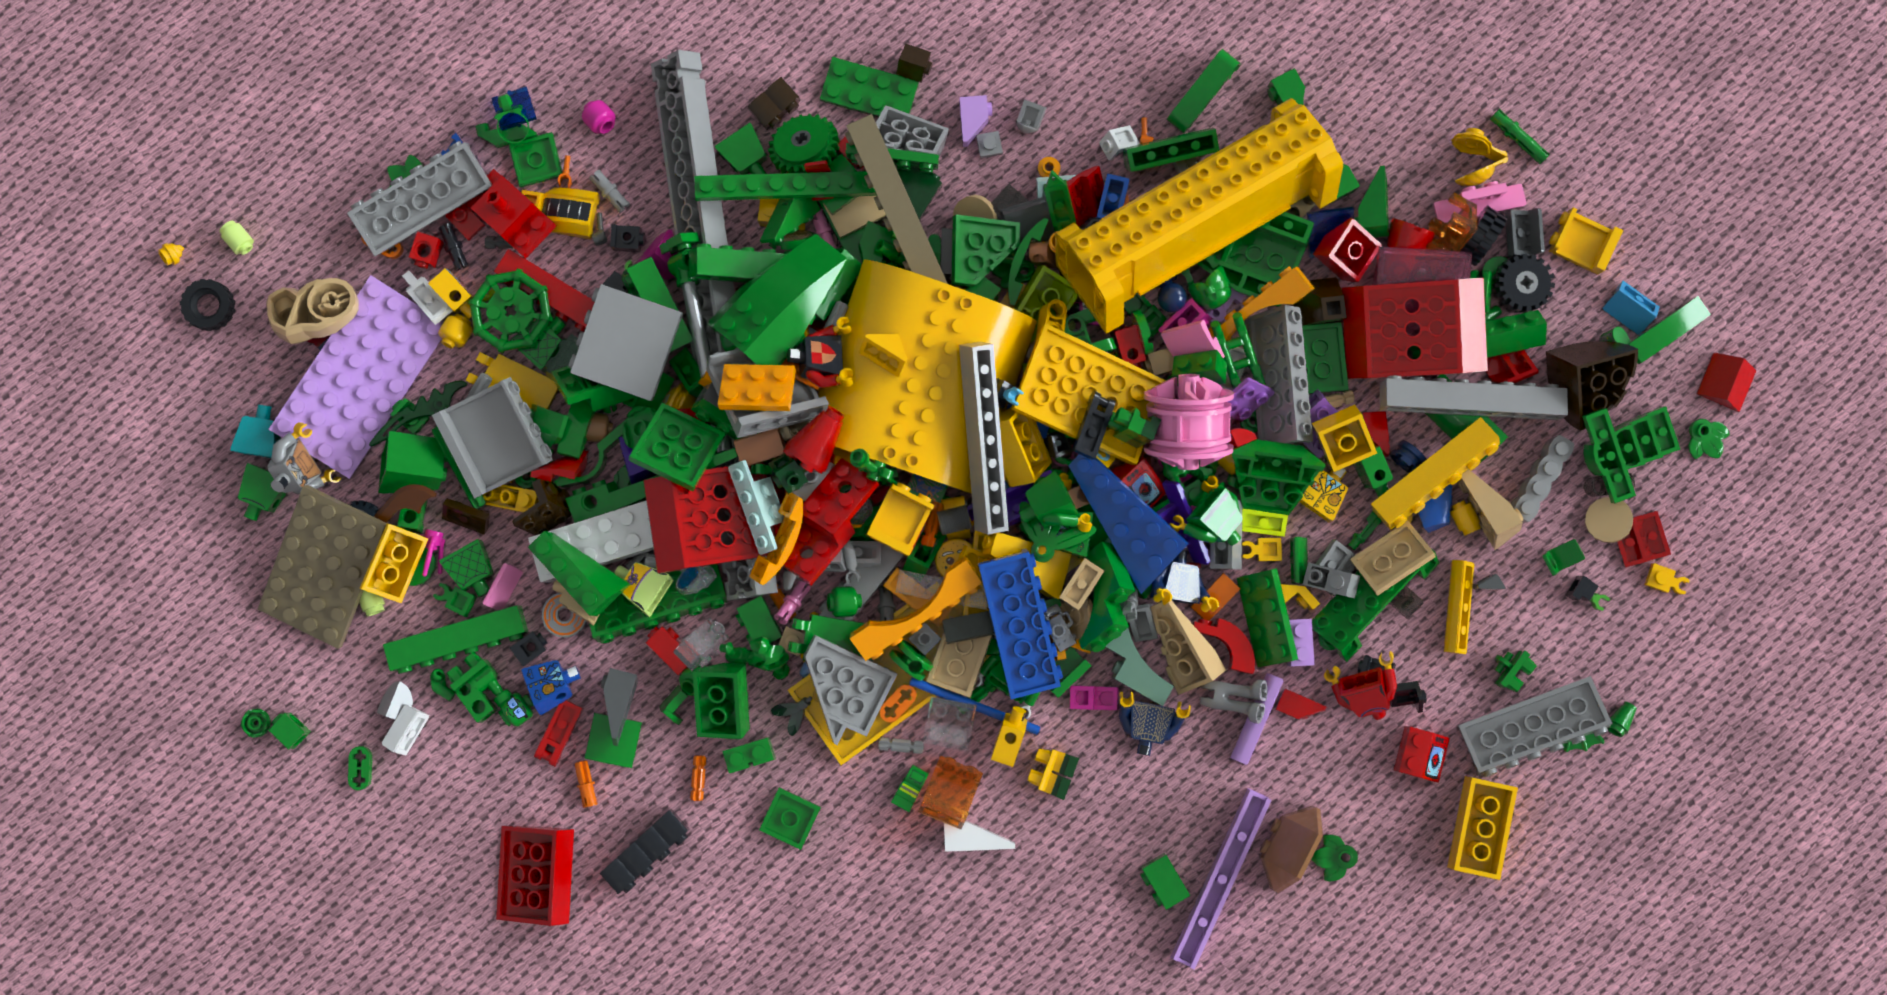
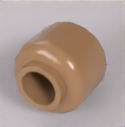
M595 412L586 434L587 441L599 443L612 432L613 423L609 422L607 414Z

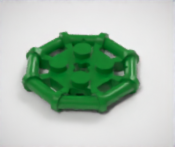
M518 268L516 271L486 275L485 281L472 299L468 300L474 327L473 334L491 344L500 353L525 347L533 348L548 324L553 321L547 286L541 285L525 274L523 269ZM514 280L513 287L500 289L497 284ZM522 283L534 290V292L528 295L520 290ZM492 287L495 291L494 295L488 303L483 302V298ZM537 299L540 302L541 314L535 313L533 301ZM512 305L516 306L514 308L516 314L507 317L506 308ZM480 308L487 309L488 322L482 324ZM534 319L538 320V324L529 334L527 329ZM492 327L496 328L502 333L501 338L498 339L489 333L488 330ZM515 333H522L524 337L523 339L508 341L509 335Z

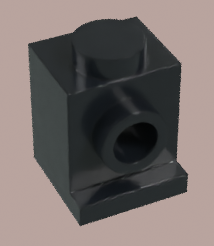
M612 224L610 247L613 251L641 252V246H645V233L642 232L639 226ZM626 234H631L630 240H624Z
M532 631L511 646L510 649L522 666H525L547 650L545 645L548 642L541 632L536 634L535 631ZM532 642L535 644L536 648L534 651L527 649L528 643Z

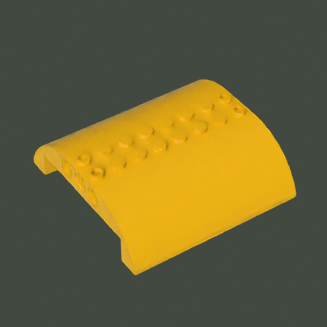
M864 259L848 303V309L844 315L850 322L842 326L846 327L849 325L851 332L846 335L841 332L838 333L841 336L843 369L850 368L853 371L854 376L847 377L852 378L853 384L850 387H845L840 383L838 386L819 388L818 391L819 398L825 396L829 403L828 406L835 408L844 415L843 425L835 447L849 452L856 449H864L868 452L870 459L878 460L884 464L972 494L959 345L974 342L993 344L996 378L1005 380L1015 387L1037 321L1006 305L941 281L892 265ZM867 334H899L907 356V361L899 378L859 353L864 337ZM1008 404L1004 408H999V413L1005 411Z

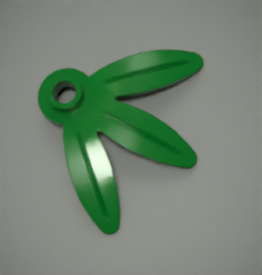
M1025 501L1021 502L1019 510L1029 506V504ZM1020 515L1026 533L1034 542L1031 554H1034L1036 561L1042 563L1050 561L1054 556L1055 550L1075 546L1087 540L1096 532L1095 526H1092L1089 532H1082L1076 527L1056 536L1061 526L1044 527L1042 531L1037 517L1025 523ZM1045 546L1046 553L1039 554V548Z

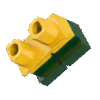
M1038 748L1035 760L1046 765L1043 773L1031 769L1027 781L1038 786L1039 790L1064 800L1071 780L1052 773V771L1072 778L1079 758L1054 749L1049 751Z

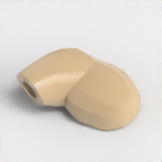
M338 278L317 279L307 283L299 291L295 288H281L270 294L266 301L268 320L273 331L280 339L290 344H299L312 338H321L334 334L346 326L359 310V300L354 288L348 282Z

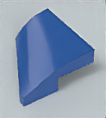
M1451 484L1443 489L1444 492L1438 498H1431L1427 501L1425 507L1418 512L1422 524L1428 533L1450 524V506L1453 500Z

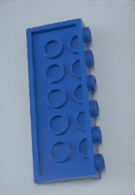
M1026 548L1021 549L1022 552L978 563L1011 700L1061 687L1059 679L1063 678L1060 665H1056L1054 657L1058 656L1056 646L1050 642L1049 635L1052 634V628L1049 620L1045 621L1044 612H1047L1044 598L1040 599L1038 590L1042 589L1039 576H1035L1033 570L1036 567V560L1034 554H1030Z

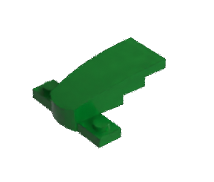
M1666 406L1639 415L1615 427L1612 425L1607 408L1582 416L1590 439L1589 442L1584 444V460L1593 475L1603 477L1611 503L1615 504L1636 496L1627 469L1645 465L1647 462L1662 458L1663 455L1680 450Z

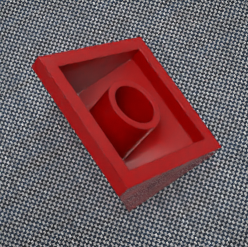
M1714 352L1696 394L1736 412H1740L1756 370L1745 358Z

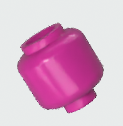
M590 101L584 106L582 120L595 134H606L615 125V113L604 101Z

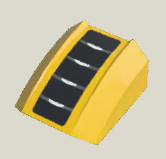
M557 187L544 193L541 211L557 225L552 233L592 240L591 234L593 233V224L600 195L598 192Z

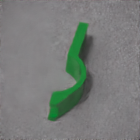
M627 419L597 444L599 460L595 469L588 475L576 477L575 479L560 476L554 483L558 487L565 488L589 483L598 478L605 469L607 453L619 443V437L623 436L622 427Z

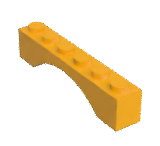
M1289 266L1279 274L1281 279L1274 284L1270 281L1260 289L1263 293L1256 298L1252 295L1242 303L1244 307L1238 312L1242 314L1245 321L1250 315L1265 307L1279 304H1295L1315 288L1299 267L1291 269ZM1235 309L1224 317L1226 321L1221 325L1226 341L1230 340L1236 331L1233 314L1237 312ZM1209 328L1211 337H1214L1212 328Z
M964 556L946 568L943 581L937 592L920 609L895 620H869L850 633V640L865 661L870 658L874 660L884 653L883 649L889 645L894 647L903 640L902 637L907 633L913 634L921 629L922 623L926 620L933 621L942 614L941 610L947 606L952 608L961 601L960 598L965 594L971 595L981 588V576L967 556Z

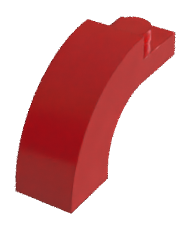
M1200 618L1198 622H1192L1201 634L1215 637L1225 644L1230 655L1228 669L1254 674L1255 657L1248 638L1237 626L1221 618L1216 619L1215 626H1211L1212 621Z

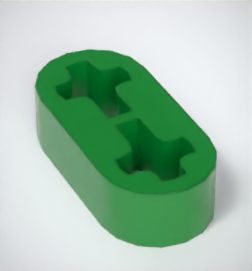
M358 746L349 753L348 784L354 790H364L369 787L372 780V752L365 746ZM360 750H362V754H366V759L361 761V767H359V759H355V754H359ZM359 770H361V777L365 778V782L361 783L360 786L358 782L354 781V778L359 776Z

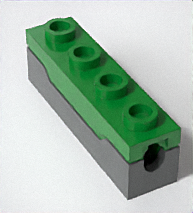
M713 383L704 386L690 410L696 413L697 418L711 423L715 428L725 432V435H729L735 440L740 439L737 438L725 410H719V396Z

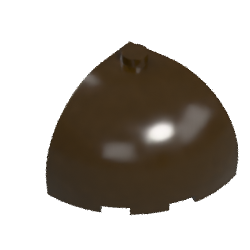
M1591 341L1575 343L1546 351L1548 383L1557 384L1559 388H1567L1568 415L1564 419L1571 426L1580 431L1584 430L1586 427L1582 416L1603 408H1607L1609 411L1613 406H1618L1627 393L1625 388L1630 377L1634 378L1638 361V349L1624 343Z

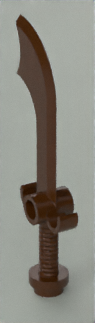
M406 485L398 489L373 517L387 523L398 510L404 508L412 509L419 514L423 504L429 498L436 497L437 493L423 485Z

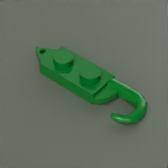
M1051 170L1047 183L1044 184V192L1052 224L1056 232L1072 223H1076L1067 181L1061 179Z

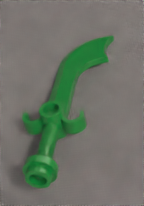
M864 449L852 451L850 454L851 464L858 468L860 472H866L867 479L879 483L881 478L888 485L895 484L897 486L898 482L892 479L894 472L885 468L886 464L874 459L871 462L868 452ZM912 490L909 491L910 493L918 496L919 494Z

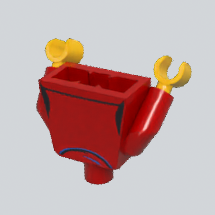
M1390 651L1389 656L1391 660L1385 661L1382 658L1381 652L1379 662L1384 666L1385 670L1378 667L1340 678L1339 681L1340 669L1337 666L1332 668L1335 676H1332L1327 669L1324 673V678L1328 682H1332L1331 688L1338 704L1353 711L1358 717L1372 715L1375 720L1383 719L1386 711L1390 708V701L1394 699L1397 689L1395 671L1391 668L1394 654Z

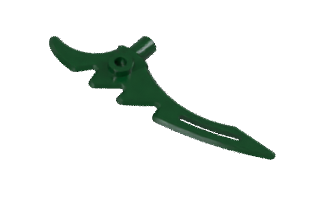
M465 381L447 383L444 385L443 394L434 388L428 401H426L424 396H420L413 411L409 406L401 409L378 431L369 443V446L372 447L385 441L387 435L383 437V433L402 416L404 419L390 431L396 432L397 429L411 420L421 417H432L433 414L449 408L454 393L460 388L466 387L468 383Z

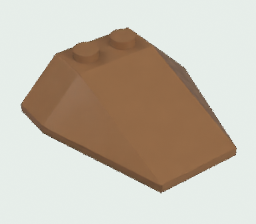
M1310 806L1282 815L1280 819L1276 818L1270 829L1273 832L1270 839H1265L1260 848V852H1262L1261 861L1270 889L1277 893L1301 880L1323 837L1321 810L1317 807Z

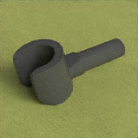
M597 213L598 232L591 234L596 246L607 242L603 228L602 213Z

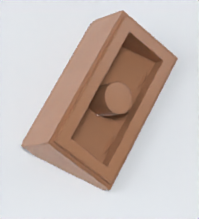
M778 428L734 440L739 461L746 460L748 466L784 454L783 450L786 447V443Z

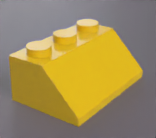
M1009 408L999 413L1004 476L1009 481L1011 487L1035 483L1052 463L1035 420Z
M387 523L360 589L402 603L428 538Z

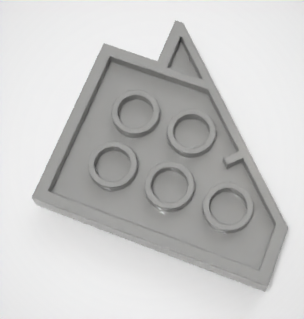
M814 634L804 653V658L832 742L838 745L846 728L867 737L897 673L871 660L865 661L862 656Z

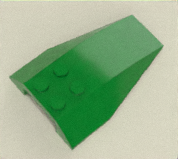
M1284 212L1213 254L1214 260L1224 268L1233 290L1249 297L1253 295L1256 298L1263 293L1260 289L1270 281L1274 284L1281 279L1279 274L1289 266L1291 269L1299 267L1306 251L1314 222ZM1206 258L1196 263L1210 274L1215 270Z
M815 234L739 288L708 321L707 325L738 348L754 365H781L787 358L788 349H796L805 337V330L808 325H812L816 318V311L826 301L827 292L831 286L834 287L849 260Z

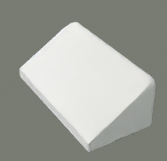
M405 704L382 741V745L394 753L406 756L430 715Z

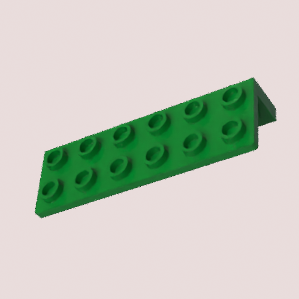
M1436 553L1435 558L1378 596L1361 574L1357 572L1356 575H1360V580L1355 598L1339 594L1334 596L1313 618L1312 630L1335 647L1340 658L1348 662L1362 647L1358 636L1416 574L1425 579L1437 567L1439 560Z

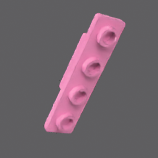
M1498 181L1484 184V187L1476 189L1475 186L1464 188L1456 198L1437 201L1433 204L1437 223L1440 225L1477 217L1487 205L1500 212L1524 207L1527 203L1522 184L1507 186L1506 183L1498 184Z

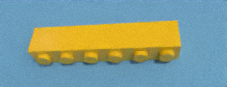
M1480 417L1372 502V510L1390 531L1394 527H1401L1407 521V517L1413 512L1414 514L1420 512L1425 507L1427 501L1431 498H1438L1444 492L1443 489L1446 486L1457 483L1465 471L1475 469L1484 456L1494 454L1499 448L1498 445H1500L1499 436Z

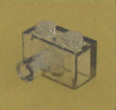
M709 618L683 639L673 653L691 671L699 666L703 668L712 660V655L717 657L722 653L719 646L724 644L729 639V636L725 633V628L721 623L714 622Z

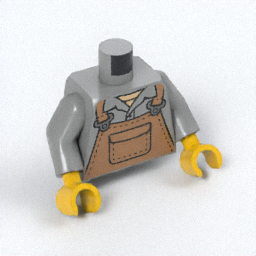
M296 423L292 434L289 432L273 445L272 457L267 467L274 478L271 487L276 492L288 493L293 491L295 494H300L302 487L305 485L318 489L325 486V482L337 483L341 480V477L331 479V474L336 471L334 469H327L324 472V476H319L322 473L300 438H298L299 436L307 438L312 434L311 429H305L302 432V429L307 425L305 423Z

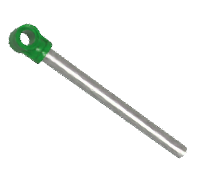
M685 249L671 256L667 263L670 273L677 277V287L682 288L700 376L702 378L707 371L706 367L710 351L696 290L699 279H689V251L692 249ZM725 435L717 453L730 449L728 435Z

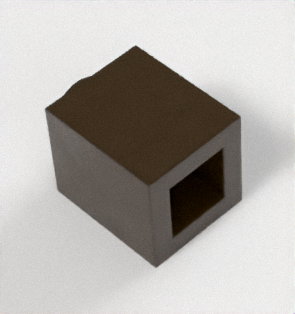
M905 44L899 57L896 75L922 83L925 74H930L933 62L929 61L931 52Z

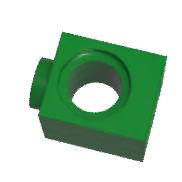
M292 713L279 714L272 721L273 726L269 729L287 749H295L311 732Z

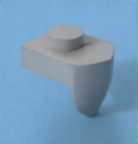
M1024 99L1016 122L1020 131L1024 134L1036 133L1040 128L1047 107Z

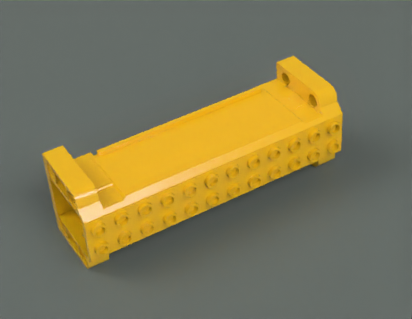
M1290 98L1272 108L1269 124L1261 126L1125 204L1095 224L1082 230L1076 223H1072L1056 232V266L1107 334L1124 324V302L1133 298L1136 293L1140 296L1291 209V205L1308 195L1319 209L1335 201L1343 170L1342 158L1337 152L1332 138L1305 105L1298 104L1294 99Z

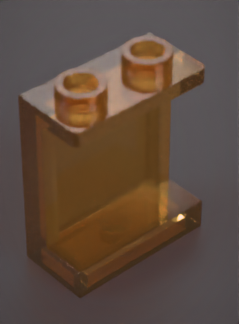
M940 756L918 812L962 829L983 773L973 766H965L958 763L951 757Z

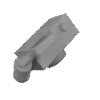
M1057 604L1047 608V612H1044L1045 621L1049 620L1052 628V634L1050 635L1059 651L1062 652L1077 643L1075 640L1077 638L1076 635H1072L1069 629L1074 622L1067 611L1063 613ZM1058 614V616L1052 618L1051 620L1049 619L1050 617ZM1067 615L1070 623L1066 624L1062 616Z

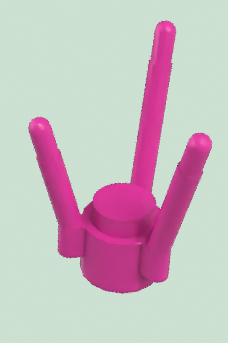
M425 529V533L420 534L428 538L425 548H428L422 575L424 577L427 576L433 550H437V548L438 574H442L443 566L439 560L443 559L444 533Z

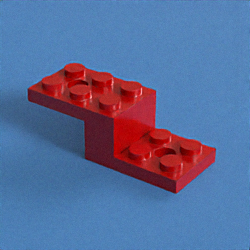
M841 457L803 503V523L795 546L783 567L812 586L855 534L850 520L876 490L879 483L867 479L865 472H860L858 468ZM844 485H851V486H852V488H851V490H850L849 492H847V493H841V492H840V489H841L842 486H844ZM805 550H813V555L810 558L805 559L801 557Z

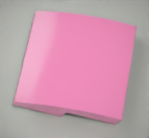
M1204 320L1167 329L1161 333L1173 357L1211 350H1218L1221 356L1225 357L1217 338L1211 337Z

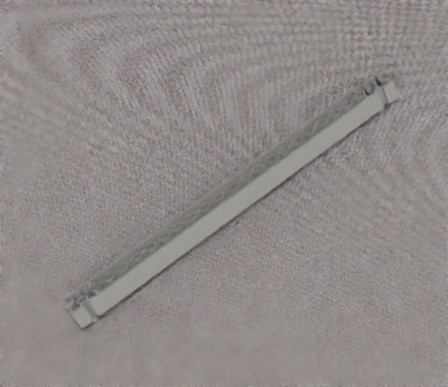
M677 50L667 55L668 59H660L651 64L653 82H657L658 89L655 90V98L675 235L697 232L700 241L692 245V249L697 247V244H710L711 248H719V246L728 245L721 200L695 201L694 176L718 175L705 92L706 82L704 79H700L699 76L702 71L701 57L698 52ZM699 279L696 290L710 355L716 352H725L720 341V335L708 326L707 323L735 293L733 282ZM686 310L687 322H688V329H689V332H690V334H691V336H692L691 329H690V324H689V319H688V314H687V310ZM691 341L692 356L697 362L694 343ZM728 435L730 449L735 448V439ZM736 457L714 468L729 467L740 461ZM718 485L714 488L713 492L717 498L725 497L726 490L723 486ZM719 509L717 517L720 521L726 522L729 520L730 514L726 509ZM722 533L721 541L723 544L730 545L733 542L731 533ZM757 558L722 563L723 573H727L728 582H725L727 601L778 593L776 576L772 577L764 585L749 577Z

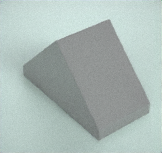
M1153 603L1138 605L1136 608L1137 619L1129 622L1135 642L1158 639V633L1151 612Z

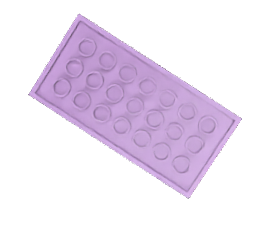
M371 275L357 295L359 310L356 316L338 332L331 334L269 428L270 431L280 437H284L289 432L291 434L294 432L293 428L296 423L302 422L307 424L302 429V432L305 429H311L312 434L307 438L301 436L298 438H300L309 454L349 479L370 450L369 443L391 418L390 414L393 411L392 407L394 404L404 398L442 340L438 331L444 322L441 320L435 325L416 303Z

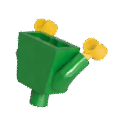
M1055 470L1046 477H1039L1034 485L1026 491V497L1030 505L1019 511L1025 523L1037 517L1043 527H1076L1078 525V529L1082 532H1089L1092 527L1089 514L1084 513L1080 518L1077 516L1079 513L1068 493V490L1072 487V480H1068L1066 473L1058 475Z

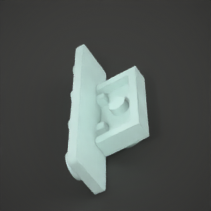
M746 460L737 462L729 466L728 470L759 554L763 555L777 549V544L770 527L782 523L785 516L778 512L781 505L771 477L753 481Z

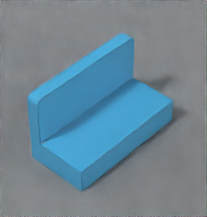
M1625 281L1618 285L1614 295L1603 306L1605 312L1637 335H1640L1657 317L1660 309L1657 304Z

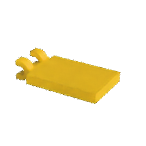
M479 352L476 361L488 366L485 374L492 378L489 387L511 377L512 381H515L519 386V394L529 408L532 407V404L547 409L550 408L559 390L553 379L501 354H498L495 360ZM469 372L466 381L474 385L478 376Z

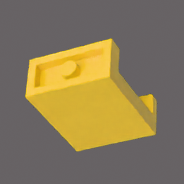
M1574 207L1567 212L1564 211L1558 221V224L1561 225L1558 232L1555 231L1549 240V244H1551L1549 252L1597 275L1602 273L1610 261L1623 230L1616 226L1609 229L1576 213L1577 209Z
M898 482L897 486L895 484L890 486L866 536L908 557L935 505L930 503L932 499L921 493L916 496L909 492L911 488Z

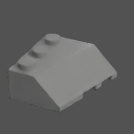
M886 105L876 121L887 148L937 154L939 157L944 149L949 128Z

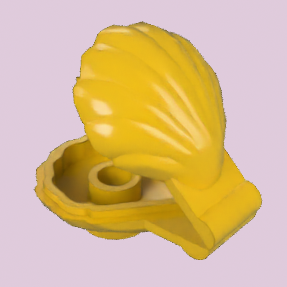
M1468 128L1466 132L1458 133L1451 139L1452 145L1460 152L1483 155L1496 161L1456 179L1455 182L1461 186L1482 184L1493 175L1495 167L1508 161L1507 152L1493 147L1480 129Z

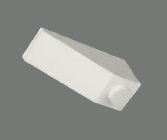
M949 817V822H944L945 852L1015 849L1013 841L969 821H963L962 817Z

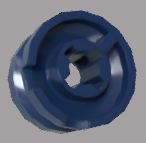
M1401 440L1398 444V449H1394L1390 453L1391 459L1408 473L1427 460L1421 451L1405 440Z

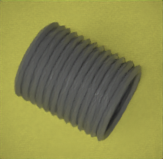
M966 505L937 511L943 536L944 534L947 535L972 528Z

